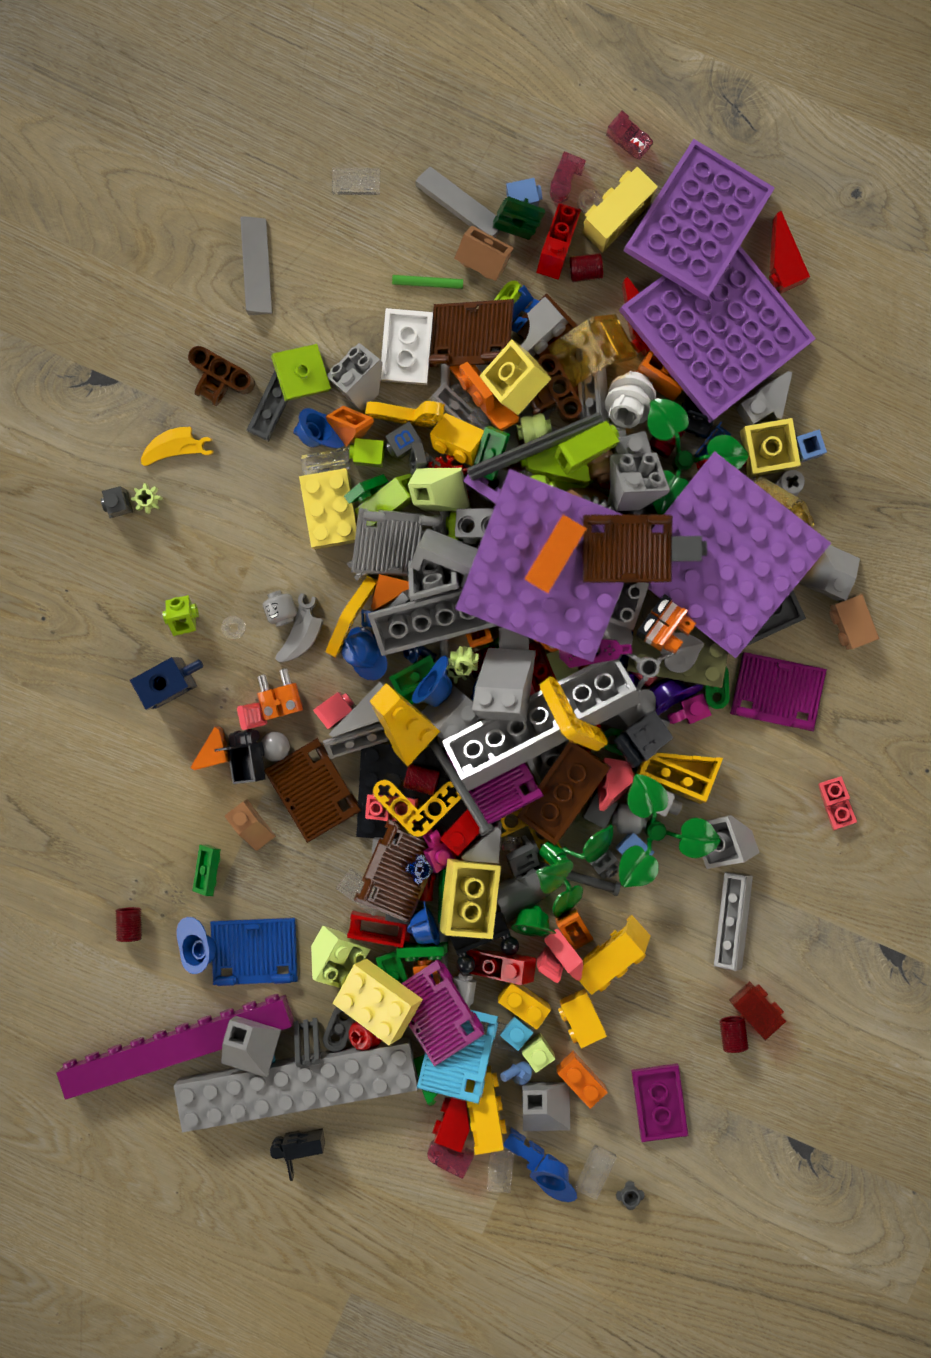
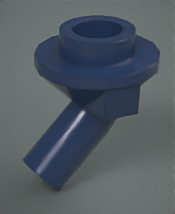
M424 646L403 650L404 657L411 663L417 662L420 655L426 657L431 654L434 660L437 657L436 653Z

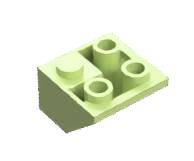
M417 468L408 483L413 505L424 511L471 509L466 484L463 482L462 468Z
M322 926L311 946L312 979L341 988L353 965L366 959L371 949L355 939L347 938V935L339 930Z

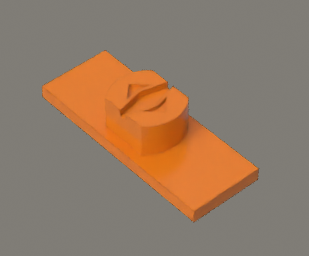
M562 514L524 580L549 593L587 528Z

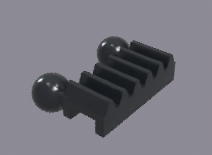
M501 910L496 911L493 939L449 936L458 956L457 969L463 974H469L475 969V960L472 956L467 955L466 951L500 937L502 938L500 947L504 954L514 955L519 950V942L510 935Z

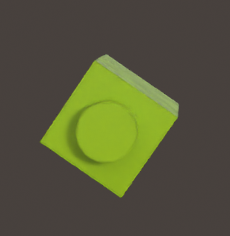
M355 438V443L350 444L349 458L353 459L354 465L383 468L385 443L382 440Z

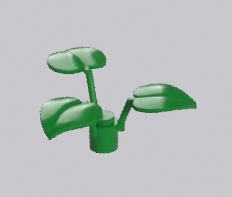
M667 399L652 400L647 417V426L654 438L666 441L675 436L676 440L675 452L677 455L672 461L676 475L668 470L663 471L670 491L668 494L652 502L658 515L665 514L689 484L686 479L679 477L681 473L688 471L694 463L709 459L715 451L735 468L740 469L749 457L748 451L735 438L728 435L714 437L707 445L708 455L694 458L689 451H681L680 435L678 432L684 431L688 427V415L683 407Z
M641 774L634 775L627 803L630 811L638 817L646 818L652 814L650 820L647 821L646 829H644L645 834L648 836L646 839L647 850L645 852L642 847L634 845L623 853L618 870L620 884L623 887L644 886L656 878L659 864L655 857L649 855L653 840L660 841L666 835L681 839L679 851L689 858H701L710 854L721 841L713 826L702 818H690L685 821L681 827L682 835L666 830L665 825L656 820V812L667 808L669 801L667 791L655 779Z
M611 824L588 839L582 854L571 851L566 846L561 849L550 841H547L541 847L539 854L550 864V866L536 871L540 880L541 890L545 894H549L557 890L563 883L566 885V891L557 896L553 905V915L556 918L573 909L583 895V888L580 885L571 887L566 879L574 867V863L568 859L566 854L579 859L586 858L588 863L598 860L611 845L613 839V826Z

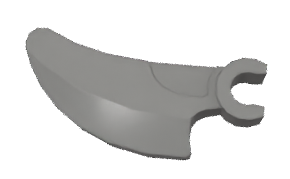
M302 593L299 595V608L287 641L276 655L278 662H288L300 657L317 640L322 628L323 619L315 618L312 613V608L318 602L316 597H312L311 602L305 604L304 599L306 595Z

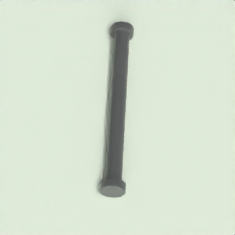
M436 736L429 743L430 748L479 826L481 836L490 833L494 829L492 824H488L437 741L438 736Z
M539 861L540 865L534 867V870L550 865ZM571 871L568 877H566L567 880L612 892L614 896H618L621 888L620 882L612 883Z

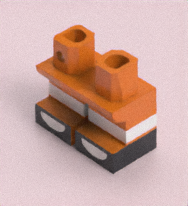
M664 594L640 626L636 636L659 651H662L664 648L676 654L683 641L673 634L678 629L688 636L696 623L687 616L688 610L680 608L672 602L669 596Z

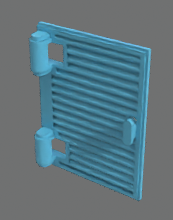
M473 1011L480 1022L489 1023L486 1035L475 1040L435 1067L425 1052L417 1088L479 1104L485 1085V1075L492 1044L498 1027V1016ZM469 1021L461 1024L467 1035L474 1031ZM468 1079L475 1081L473 1093L465 1091Z

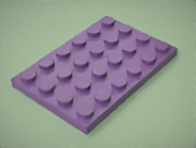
M693 139L625 246L624 252L704 301H707L775 188Z

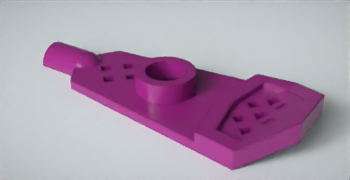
M602 639L599 645L600 652L596 654L593 662L573 656L562 650H559V656L569 668L617 660L621 654H632V644L620 645L617 640Z

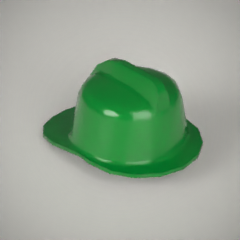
M540 906L521 910L515 924L511 926L514 932L527 936L541 937L556 934L555 931L550 930L549 916L541 910Z

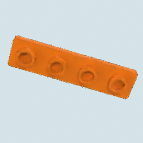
M466 362L460 366L449 367L459 380L462 388L470 394L474 403L481 408L496 429L503 431L519 422L518 415L503 405L480 378L482 372L476 365H470Z

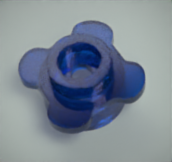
M418 855L413 863L406 865V872L412 875L414 883L421 884L423 880L433 873V867L426 861L424 855Z

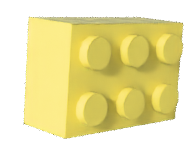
M638 166L632 172L628 170L620 178V184L615 189L611 187L603 195V201L599 206L593 205L585 214L587 218L583 222V234L602 253L654 200L658 186Z
M344 468L299 476L311 547L316 550L355 543L357 517L354 511L355 505L354 502L349 504L344 498V495L352 489L348 470Z
M447 858L439 931L447 936L493 939L501 866L495 863Z
M366 958L353 965L333 1004L386 1044L391 1045L402 1037L423 999Z

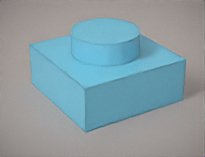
M514 1016L501 1031L500 1036L519 1051L533 1034V1030L518 1017Z

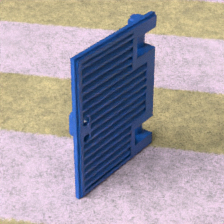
M295 918L210 921L211 938L216 945V954L212 960L213 985L234 986L235 984H283L298 982ZM278 966H289V973L278 974ZM221 968H232V976H222Z

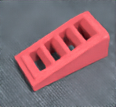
M260 703L237 706L242 730L267 724V720L264 721Z
M546 946L536 959L537 968L540 973L558 983L561 979L563 965L550 948Z

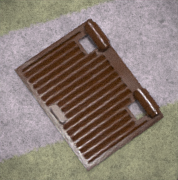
M514 299L434 304L429 367H438V364H446L449 367L460 366L466 362L470 365H490L511 341ZM492 348H501V351L491 352ZM439 351H448V354H439Z
M583 515V526L587 528L583 534V583L672 582V515ZM592 525H604V532H592ZM652 525H663V532H651Z
M318 738L264 770L307 843L361 811L356 798L348 789L334 763L329 758L325 746ZM314 749L321 758L315 763L309 755V752ZM345 798L350 807L344 812L338 804V801Z
M388 819L385 825L387 828L383 839L380 838L362 878L364 885L361 892L356 893L354 901L410 923L432 872L423 852L429 847L423 836L414 837L400 824ZM396 832L399 833L395 843L392 844ZM373 886H375L376 888L374 890V893L372 897L369 898Z

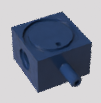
M171 657L132 678L130 682L145 710L157 709L198 687L191 674L203 668L204 665L198 659L186 666L181 657ZM163 679L166 680V687H165V688L162 687V680H163Z

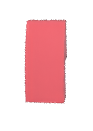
M842 776L819 783L822 800L833 831L857 823Z
M373 794L367 795L365 819L381 821L389 819L396 821L375 799ZM387 796L389 798V801L386 802V804L390 806L392 801L399 797ZM406 797L418 809V799ZM401 801L397 802L394 805L395 813L400 816L406 814L407 805Z

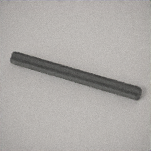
M596 413L471 466L467 469L468 475L472 481L568 441L602 423L603 418L600 413Z

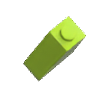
M606 420L560 444L554 456L566 476L616 447L619 443L618 438L620 435L613 424L609 425Z
M560 444L520 461L522 467L526 466V471L529 474L545 475L547 478L581 486L588 485L591 481L587 464L566 476L554 456Z
M409 473L395 477L354 510L358 515L360 508L378 512V510L399 512L411 504L412 499L408 483L412 478V474ZM366 521V526H377V522Z

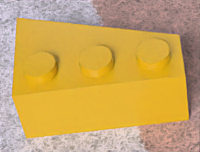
M387 683L370 700L375 714L391 742L393 751L407 767L441 732L423 713Z
M656 753L639 765L636 774L651 777L659 782L665 790L702 804L707 802L723 758Z
M633 915L626 919L627 924L619 932L614 930L610 934V939L601 946L598 944L582 959V977L579 982L591 995L598 990L600 992L604 991L614 977H622L628 971L627 967L633 963L637 965L646 957L645 952L651 935Z
M491 1065L487 1066L485 1085L479 1104L467 1101L471 1131H473L475 1155L504 1150L503 1134H507L505 1119L500 1120L499 1111L503 1110L501 1096H496L495 1087H499L497 1072L492 1073ZM467 1080L466 1092L473 1093L475 1081Z

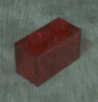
M749 981L729 1001L766 1041L787 1021L781 1016L784 1011L775 1001L770 1004L765 998L769 994L759 984L754 986Z

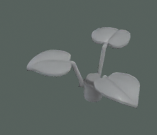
M609 622L602 639L617 640L620 645L632 644L633 635L630 629ZM677 632L673 635L683 641V644L676 654L664 648L660 651L662 656L658 657L657 660L650 657L640 659L634 654H625L637 662V670L643 676L637 685V692L641 703L619 713V716L628 727L655 709L656 698L654 693L648 689L641 690V688L648 681V678L658 674L661 661L664 660L666 668L672 672L682 673L689 670L696 662L704 646L701 640L692 635L687 636L684 633Z

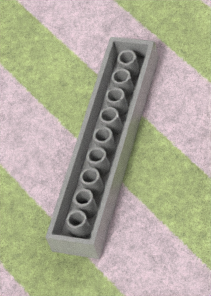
M402 1037L391 1045L381 1041L378 1046L370 1047L364 1051L357 1050L352 1046L337 1052H320L321 1064L297 1068L295 1057L275 1060V1063H271L268 1077L238 1068L180 1077L174 1084V1091L182 1133L417 1091L418 1076L411 1037ZM314 1053L310 1054V1059H314Z

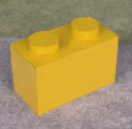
M445 413L443 419L430 432L432 448L438 453H445L451 457L454 456V459L460 463L473 466L484 430Z
M507 982L498 995L499 1004L536 1030H538L551 1011L548 1002L523 985Z
M585 988L560 999L561 1007L558 1008L562 1020L564 1022L568 1020L572 1028L568 1032L573 1043L578 1042L580 1047L584 1048L607 1037Z

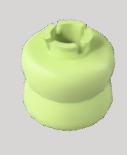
M543 413L521 417V425H517L519 440L524 439V442L528 443L551 433L550 419L545 420Z

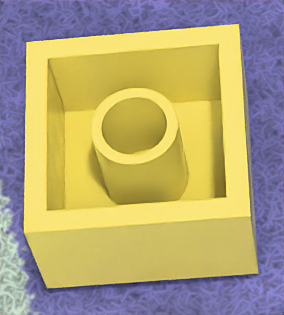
M513 340L506 345L480 375V378L496 398L517 415L523 411L551 380L550 376L532 355Z
M793 418L749 425L740 430L742 446L749 454L746 461L748 478L795 470L801 466Z

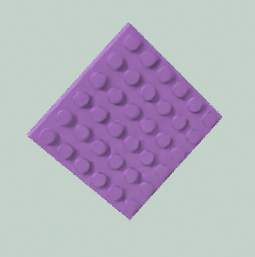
M739 246L707 301H704L665 276H661L619 309L620 313L703 415L708 417L707 420L710 423L816 339L741 246Z
M714 451L664 514L672 515V536H702V541H707V556H702V561H672V582L645 583L649 584L648 589L660 599L666 594L672 599L673 603L680 608L688 610L687 616L696 623L695 626L733 657L737 658L830 546L831 542ZM655 525L651 532H663V525Z
M509 469L455 609L593 662L624 582L583 583V535L549 593L537 588L524 580L562 514L582 526L583 515L623 514ZM592 525V532H604V525Z

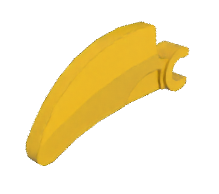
M178 427L167 430L154 438L146 447L141 457V464L149 466L159 460L184 454L202 453L207 456L214 454L212 450L206 451L204 449V444L212 442V438L203 437L200 440H195L192 436V427Z

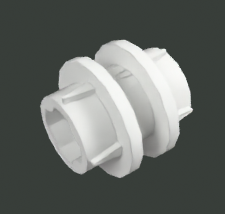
M630 371L612 381L608 390L609 393L605 399V409L609 414L608 417L616 425L631 429L647 420L650 402L656 399V390L652 386V382L644 374Z

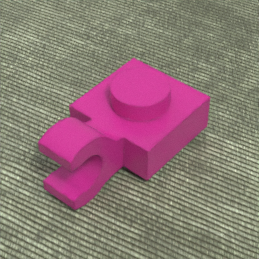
M703 693L679 702L682 709L667 715L670 724H675L684 719L687 720L688 724H692L712 714Z
M430 829L423 835L429 847L423 852L431 871L438 873L447 867V858L454 859L450 848L440 840L439 832L437 830L432 832V829Z

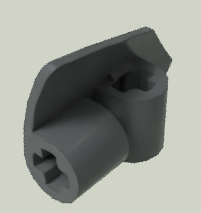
M532 868L514 878H508L499 882L497 902L506 923H509L517 918L521 910L532 908L549 896L550 893L545 894L541 890L537 872Z

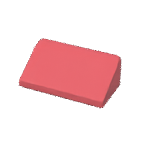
M555 929L556 934H549L544 939V942L566 971L576 981H579L582 977L583 961L562 933Z

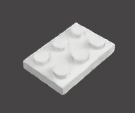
M386 308L381 357L383 364L380 381L427 385L433 312Z

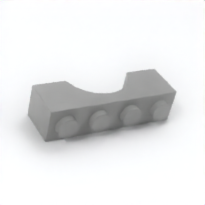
M546 297L527 313L530 329L526 340L520 346L534 356L536 353L539 354L544 351L548 346L547 342L553 337L561 335L566 329L565 325L569 322ZM492 348L491 352H496L500 350ZM476 365V367L481 372H483L489 366Z

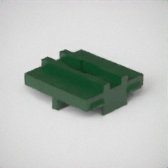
M508 196L503 200L497 211V216L493 220V228L530 240L532 235L536 233V228L541 224V220L545 215V209L529 204L527 198L521 201Z

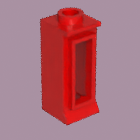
M354 910L351 913L347 938L403 948L405 941L409 942L411 934L407 931L408 924L387 921L383 916L361 913ZM362 920L398 926V934L393 936L360 930Z

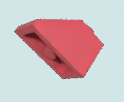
M337 692L313 711L326 728L330 729L341 722L354 709L352 705L355 703L347 693Z
M611 758L603 759V762L608 764L611 769L597 787L600 811H605L632 785L635 773L632 772V767L627 761Z

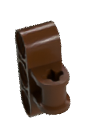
M195 346L189 351L188 360L190 364L203 373L194 394L199 397L201 395L212 401V405L218 406L228 388L240 394H248L254 389L255 381L246 370L202 346ZM206 354L205 362L197 364V356ZM221 365H226V373L222 376H218V367ZM244 376L247 377V384L244 387H238V379Z
M545 354L540 357L538 364L542 366L544 363H550L554 366V370L546 372L551 380L530 402L533 408L532 413L533 415L544 413L555 407L558 415L564 422L573 423L578 420L581 414V402L559 360L552 354ZM556 384H561L565 387L566 391L557 394L552 387ZM572 405L576 408L577 413L568 415L564 411V407Z

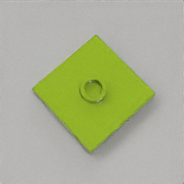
M317 344L272 353L271 358L285 401L331 390Z

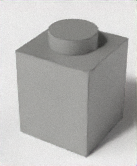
M762 391L750 397L736 408L746 426L755 425L774 412Z

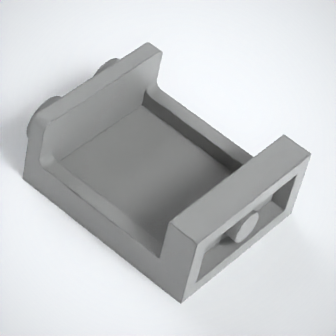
M427 528L417 546L410 568L419 571L424 560H429L463 574L464 578L460 586L463 587L478 548Z

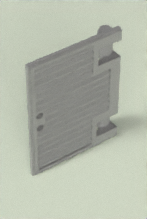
M360 508L358 511L351 572L408 576V561L413 560L417 546L426 531L422 530V525L432 526V530L441 533L443 515L425 516L423 513L386 510L374 512ZM366 521H376L377 526H366Z

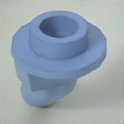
M524 1061L516 1065L512 1064L511 1068L500 1073V1077L503 1082L512 1078L515 1084L525 1085L531 1079L532 1067Z

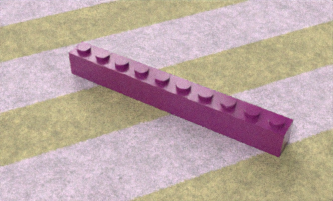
M273 994L266 997L264 1002L258 1004L256 1001L242 1005L243 1009L234 1011L233 1008L220 1012V1016L212 1018L211 1015L198 1019V1023L190 1026L189 1023H183L176 1026L174 1031L168 1033L166 1030L156 1032L152 1035L153 1038L144 1040V1037H140L130 1041V1045L125 1047L118 1044L108 1048V1052L99 1054V1051L86 1055L84 1060L78 1062L77 1059L66 1061L62 1064L63 1067L56 1072L64 1099H70L222 1050L229 1021L235 1016L281 1030L290 1028L294 1023V1018L286 995L279 997V994Z

